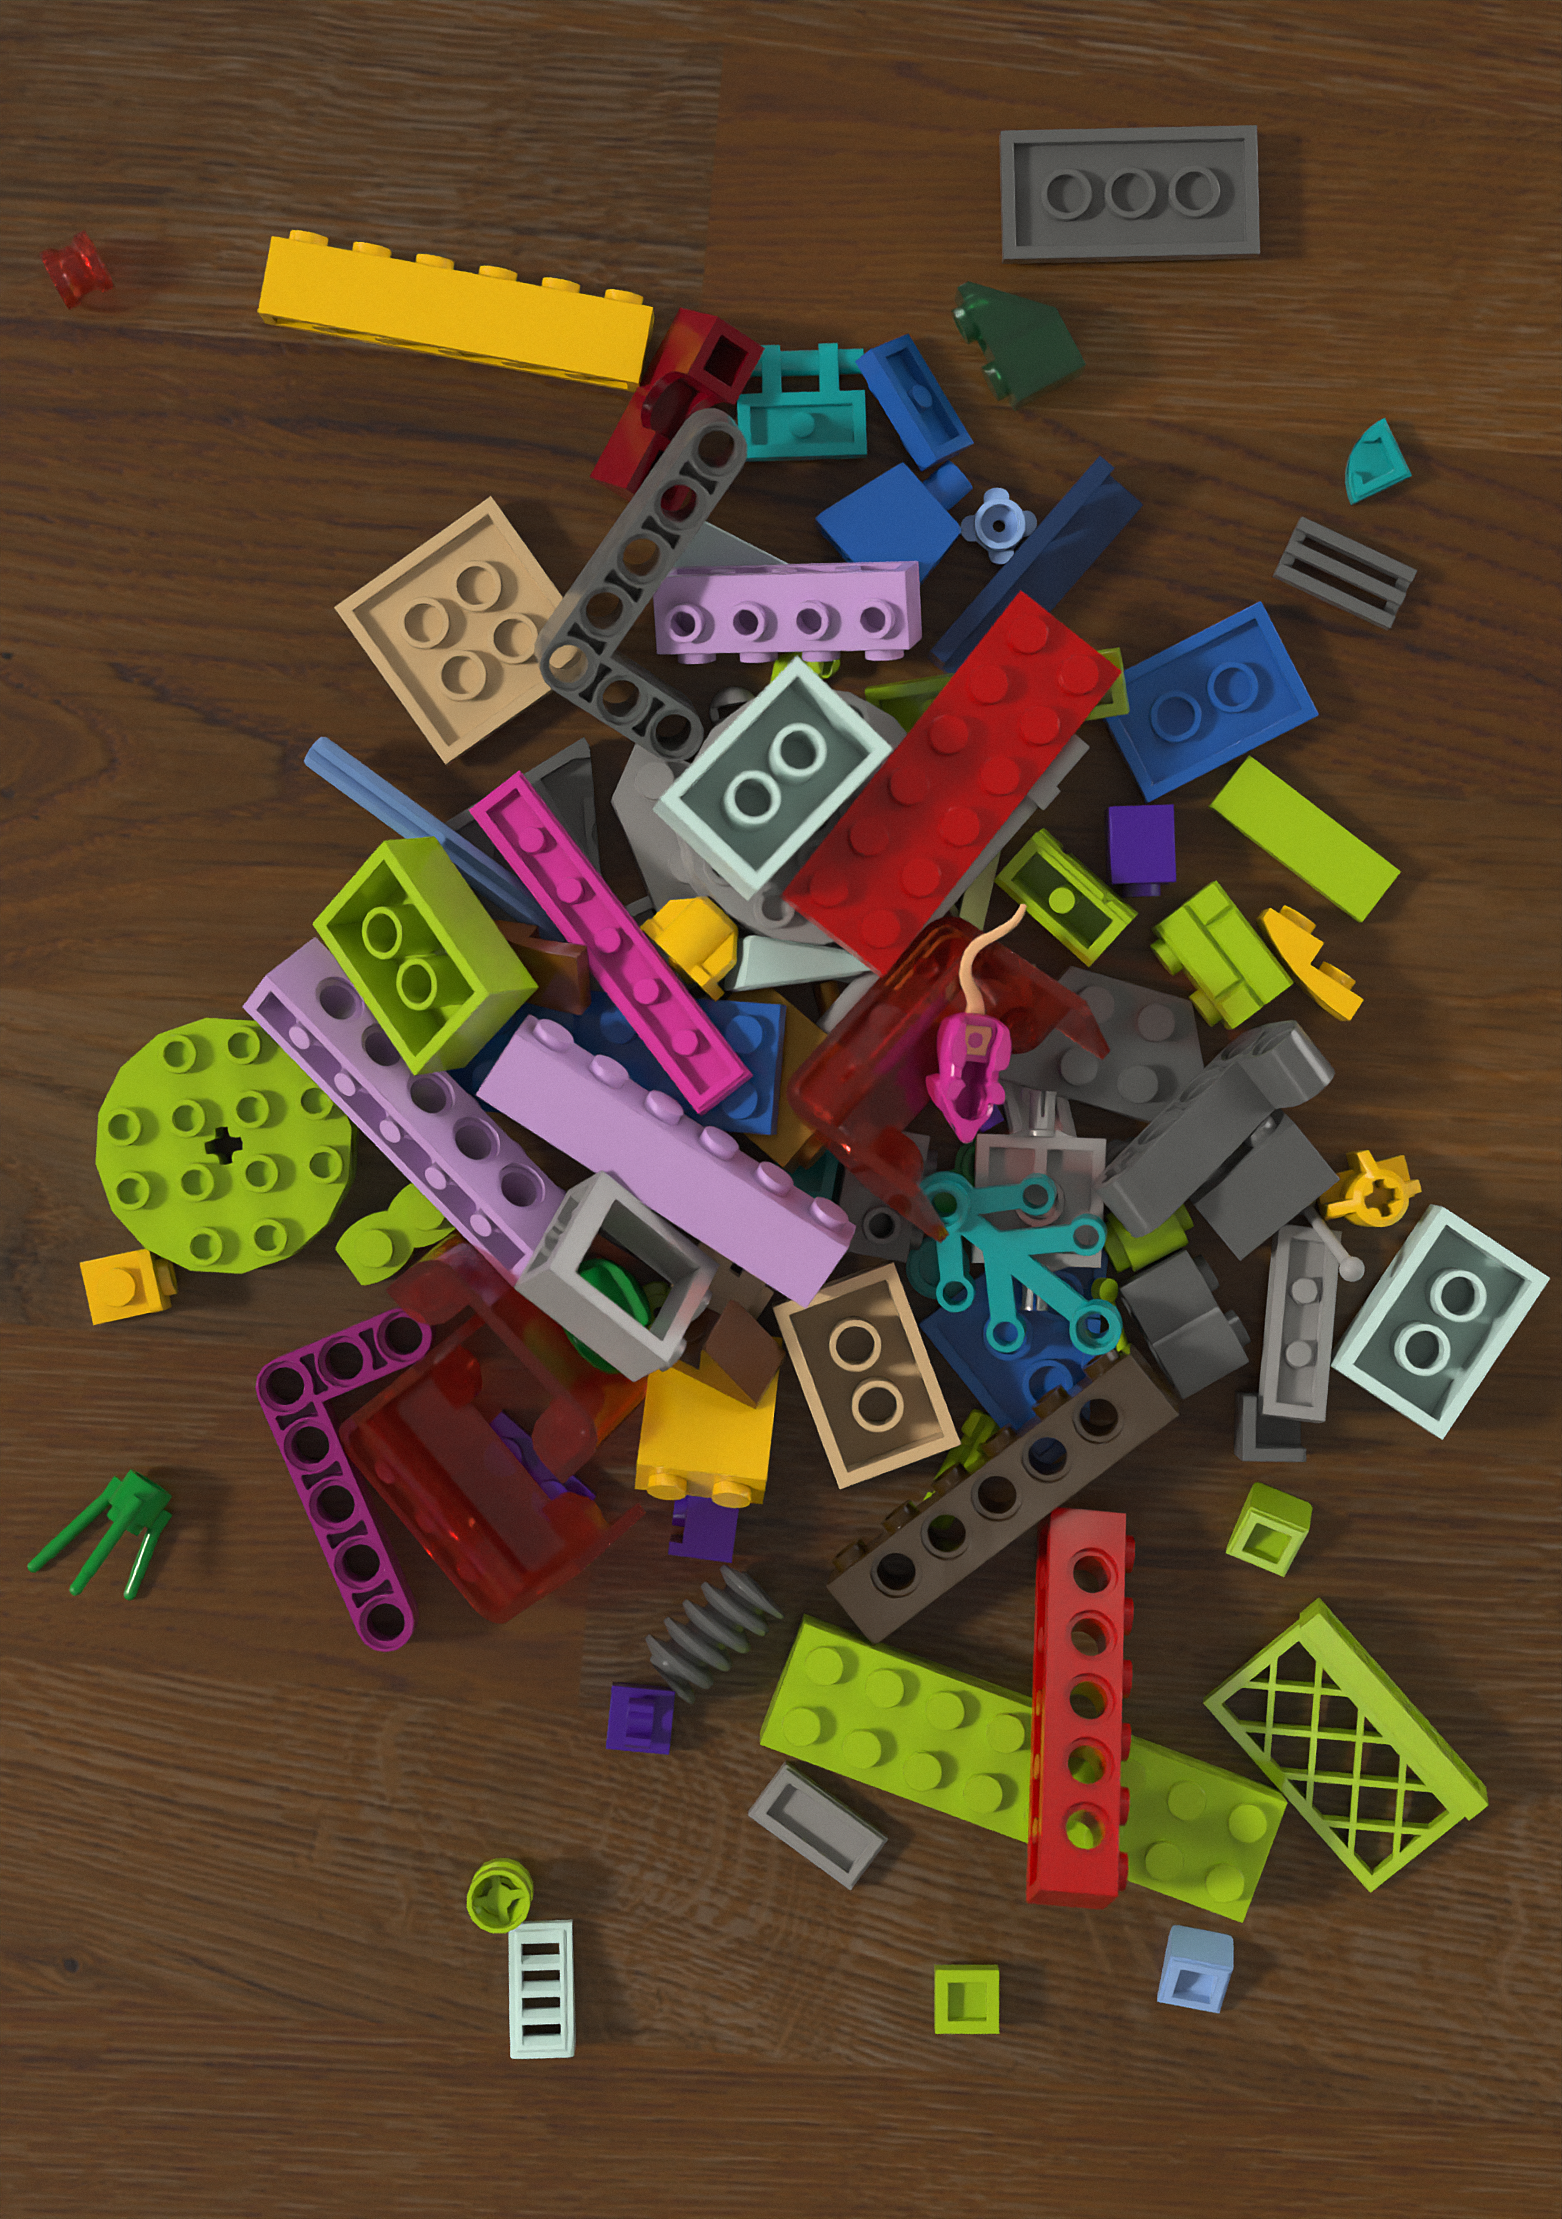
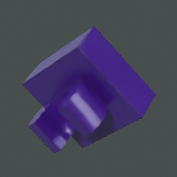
M613 1682L606 1749L669 1755L675 1691L671 1687Z

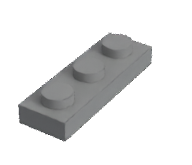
M1285 1224L1273 1234L1256 1416L1311 1423L1325 1422L1339 1262L1314 1228ZM1331 1230L1341 1243L1342 1231Z

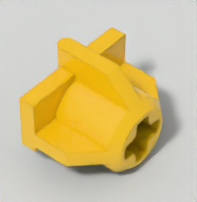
M706 896L670 900L651 920L648 919L640 928L669 957L668 964L686 984L695 982L716 1002L724 994L717 983L737 963L738 927Z
M1358 1150L1346 1153L1350 1169L1335 1173L1340 1180L1316 1200L1320 1215L1324 1221L1343 1216L1348 1222L1356 1226L1386 1227L1399 1221L1407 1210L1409 1198L1422 1191L1419 1180L1410 1179L1404 1155L1375 1162L1369 1150Z

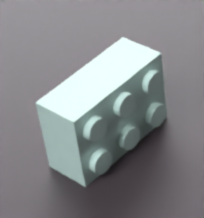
M796 657L659 798L653 811L748 901L885 759L893 748L801 659Z
M1430 1204L1332 1350L1330 1367L1443 1440L1550 1278L1446 1208Z

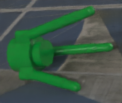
M133 1469L129 1470L123 1480L114 1475L103 1493L28 1563V1570L31 1573L38 1572L104 1510L113 1505L106 1515L114 1523L81 1568L80 1573L70 1585L69 1591L74 1596L81 1594L126 1530L139 1536L143 1528L146 1527L145 1536L124 1590V1598L132 1601L135 1599L140 1584L144 1579L160 1534L173 1516L171 1512L165 1509L172 1495L157 1483Z

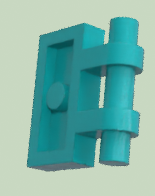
M818 343V350L780 351V345H761L765 350L750 378L762 377V393L740 394L737 400L738 428L747 443V458L745 462L866 458L865 390L839 391V375L862 374L855 361L864 355L863 348L838 349V343ZM819 375V392L782 393L781 377Z

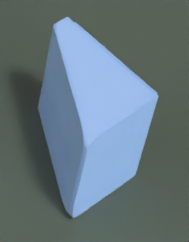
M1173 1925L1168 1938L1157 2002L1220 2013L1233 1971V1938L1227 1934Z

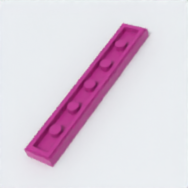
M518 771L469 809V812L570 944L587 946L590 972L699 1115L703 1116L753 1077L739 1056L522 772Z

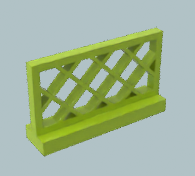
M1317 1598L1300 1612L1299 1620L1203 1698V1704L1370 1893L1464 1817L1470 1821L1489 1805L1486 1786L1320 1598ZM1298 1641L1316 1660L1314 1682L1276 1679L1278 1657ZM1270 1665L1269 1678L1255 1677ZM1323 1669L1336 1684L1322 1683ZM1241 1688L1268 1690L1266 1722L1239 1720L1224 1702ZM1275 1691L1313 1694L1311 1726L1273 1723ZM1321 1695L1348 1697L1358 1708L1356 1730L1318 1727ZM1365 1717L1378 1732L1364 1731ZM1251 1733L1265 1734L1264 1747ZM1272 1734L1310 1738L1308 1769L1280 1767L1271 1756ZM1317 1738L1355 1742L1353 1773L1315 1770ZM1363 1742L1391 1745L1400 1756L1398 1777L1360 1774ZM1407 1765L1420 1779L1406 1778ZM1293 1780L1307 1781L1306 1795ZM1314 1782L1352 1785L1350 1816L1322 1814L1313 1804ZM1359 1786L1397 1789L1395 1821L1357 1817ZM1405 1790L1432 1792L1446 1810L1429 1824L1403 1822ZM1335 1828L1348 1829V1842ZM1356 1830L1394 1833L1392 1854L1371 1870L1354 1851ZM1401 1834L1414 1835L1400 1846Z

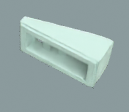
M752 935L737 940V963L725 976V991L740 992L859 975L870 969L846 950Z
M573 1920L523 1921L516 1929L509 1931L510 2058L512 2059L573 2057L575 2054ZM559 1943L560 1954L523 1955V1944ZM560 1970V1980L524 1981L523 1971ZM560 1997V2007L525 2008L524 1998ZM561 2024V2033L525 2034V2025Z

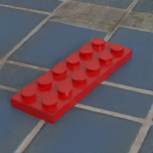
M1020 591L779 897L880 978L884 977L1117 680L1122 671L1024 592Z

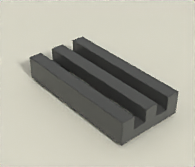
M1301 517L1272 577L1384 630H1389L1417 570L1307 518ZM1305 537L1396 579L1394 586L1391 587L1302 545ZM1295 558L1386 600L1383 610L1291 568Z

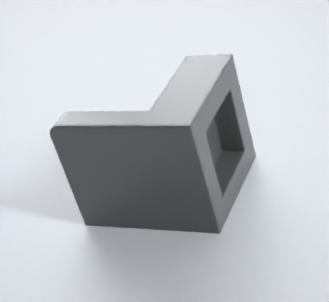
M1235 1391L1234 1454L1242 1461L1306 1462L1307 1449L1301 1445V1421L1256 1416L1259 1391Z

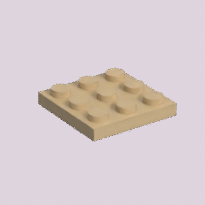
M491 496L334 607L447 766L554 691L544 682L534 655V644L538 634L563 597ZM573 645L560 647L552 654L549 663L558 669H568L579 662L582 650Z

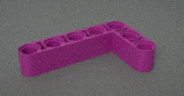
M412 1304L393 1307L280 1355L262 1368L257 1376L255 1386L260 1405L358 1635L367 1646L382 1652L397 1650L407 1643L418 1624V1605L330 1399L411 1365L430 1351L435 1343L437 1334L435 1321L428 1311ZM407 1317L418 1323L423 1335L418 1349L407 1352L399 1350L393 1345L389 1337V1328L395 1318ZM348 1342L359 1348L363 1356V1366L359 1374L345 1376L334 1369L330 1356L335 1344ZM278 1368H293L303 1378L304 1390L299 1400H283L273 1390L272 1379ZM312 1426L324 1431L329 1440V1451L324 1458L310 1459L301 1453L297 1445V1436L301 1428ZM337 1485L349 1490L355 1503L353 1513L343 1518L333 1517L327 1513L322 1504V1494L325 1488ZM362 1544L374 1549L380 1561L378 1572L369 1576H362L353 1572L346 1558L350 1547ZM384 1603L396 1606L404 1615V1629L391 1635L382 1633L372 1622V1609Z

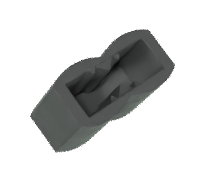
M1180 1248L1117 1284L1118 1294L1145 1339L1173 1391L1182 1400L1249 1362L1242 1347L1251 1343L1250 1337L1232 1309L1224 1314L1219 1309L1211 1292L1219 1288L1220 1285L1209 1264L1201 1254L1192 1259L1186 1250Z

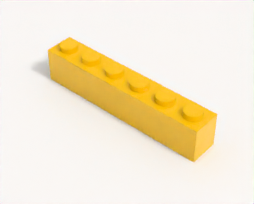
M292 230L290 231L289 239L271 237L258 313L265 324L634 393L637 387H640V382L645 373L655 318L653 307L642 305L643 297L638 294L608 289L605 292L604 298L579 293V284L558 278H543L541 286L516 282L517 273L494 266H480L478 274L453 270L454 262L452 260L429 254H417L415 262L390 258V249L371 243L354 242L352 251L327 246L328 238L307 231Z

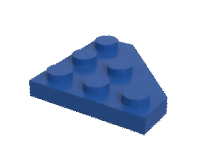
M1102 1248L1101 1268L1066 1267L1053 1273L1089 1301L1093 1299L1091 1294L1093 1282L1099 1277L1106 1278L1108 1255ZM984 1270L974 1278L977 1292L969 1308L962 1312H949L940 1305L922 1319L918 1325L997 1425L1001 1428L1011 1423L1017 1430L1036 1415L1031 1407L1044 1394L1059 1384L1068 1391L1084 1379L1086 1374L1082 1371V1368L1094 1355L1085 1354L1076 1348L1069 1334L1070 1321L1048 1303V1311H1037L1035 1309L1036 1294L1034 1292L1033 1310H1021L1022 1283L1014 1276L1017 1313L1026 1322L1027 1333L1022 1345L1013 1352L1003 1353L992 1348L986 1337V1330L991 1320L986 1273ZM964 1286L959 1292L951 1296L950 1299L955 1301L964 1300L968 1296L967 1288ZM1092 1314L1085 1319V1324L1091 1332L1100 1333V1314ZM1000 1322L995 1326V1332L1002 1340L1011 1341L1018 1337L1017 1328L1010 1322ZM1091 1400L1086 1402L1081 1408L1082 1414L1088 1422L1090 1419ZM1051 1437L1038 1439L1031 1446L1033 1455L1045 1464H1052L1067 1452L1059 1440Z

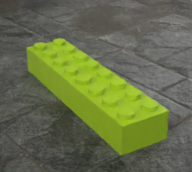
M804 1614L761 1727L760 1745L1028 1844L1032 1698L883 1642L873 1646L864 1635ZM1131 1735L1130 1754L1127 1762H1121L1120 1786L1128 1787L1130 1792L1128 1821L1126 1826H1120L1119 1851L1127 1852L1129 1860L1127 1881L1243 1923L1288 1802L1277 1788ZM1078 1757L1068 1759L1069 1771L1077 1781L1085 1784L1095 1782L1094 1770L1087 1761ZM1067 1822L1066 1831L1070 1841L1082 1849L1093 1848L1091 1831L1080 1822Z

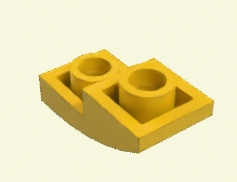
M1286 905L1282 907L1279 913L1272 908L1262 910L1256 919V923L1274 957L1290 978L1304 993L1339 1021H1350L1364 999L1350 991L1356 981L1338 968L1324 961L1319 969L1310 965L1324 942L1311 935L1316 925Z

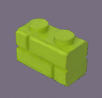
M1043 828L1032 836L993 881L1019 905L1026 904V911L1090 967L1136 917L1138 912L1072 853L1065 854L1062 852L1064 846Z
M1217 880L1206 885L1150 928L1158 939L1150 945L1151 950L1172 976L1181 970L1197 990L1189 996V999L1211 1027L1221 1021L1227 1030L1234 1029L1294 983Z

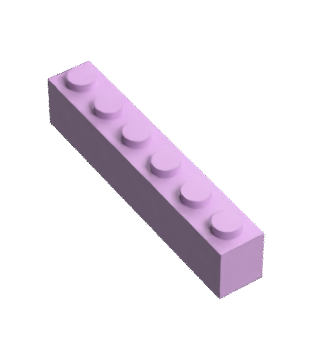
M529 1014L509 1042L476 1096L595 1173L604 1171L643 1204L806 1309L847 1251L856 1226L848 1221V1216L844 1210L826 1198L817 1197L814 1199L795 1187L792 1178L780 1167L770 1162L758 1163L738 1150L737 1142L723 1130L713 1126L704 1128L684 1115L681 1105L669 1095L657 1090L647 1091L629 1079L626 1069L612 1058L604 1055L594 1056L573 1042L572 1035L563 1026L548 1019L538 1020Z

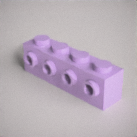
M918 561L672 567L653 595L657 654H677L678 663L682 664L713 662L716 660V653H740L741 662L763 663L777 660L778 652H802V660L824 662L840 659L841 651L865 650V659L894 660L904 657V650H909L922 639Z

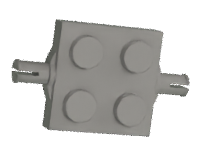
M1029 1091V1129H1023L1009 1135L976 1134L974 1188L1019 1184L1029 1174L1042 1173L1053 1180L1057 1189L1056 1199L1052 1208L1043 1215H1029L1022 1209L980 1214L999 1230L1071 1224L1074 1218L1085 1213L1097 1215L1103 1220L1104 1201L1093 1189V1184L1105 1169L1106 1139L1076 1138L1054 1130L1057 1092L1044 1091L1043 1116H1041L1042 1091ZM1032 1184L1025 1188V1196L1029 1202L1043 1204L1048 1200L1047 1190L1043 1186ZM1082 1225L1075 1230L1076 1238L1082 1244L1091 1245L1099 1240L1098 1231L1090 1225ZM971 1243V1262L984 1263L983 1251ZM1102 1249L1092 1256H1081L1074 1251L1034 1254L1032 1256L1052 1272L1066 1267L1101 1268ZM1022 1283L1020 1309L1033 1310V1291ZM1036 1295L1035 1309L1037 1311H1048L1047 1303Z

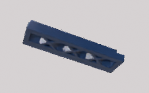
M1099 456L930 650L927 658L945 674L956 673L1020 591L1024 592L1050 613L1143 506L1136 497L1110 476L1114 467L1103 457Z

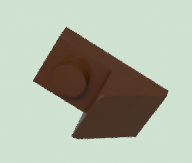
M731 1299L722 1314L706 1307L696 1319L689 1323L682 1337L687 1342L685 1350L672 1368L756 1409L785 1360L786 1352L739 1302Z

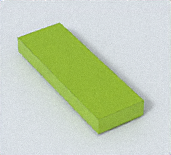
M1250 755L1245 758L1209 805L1212 811L1358 923L1363 922L1401 872Z

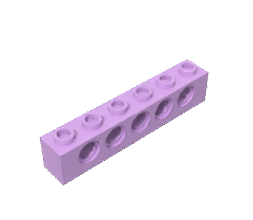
M314 937L269 972L243 1005V1008L513 1287L519 1280L566 1192L556 1186L526 1155L524 1149L512 1140L483 1111L477 1100L466 1093L446 1071L414 1076L333 954Z

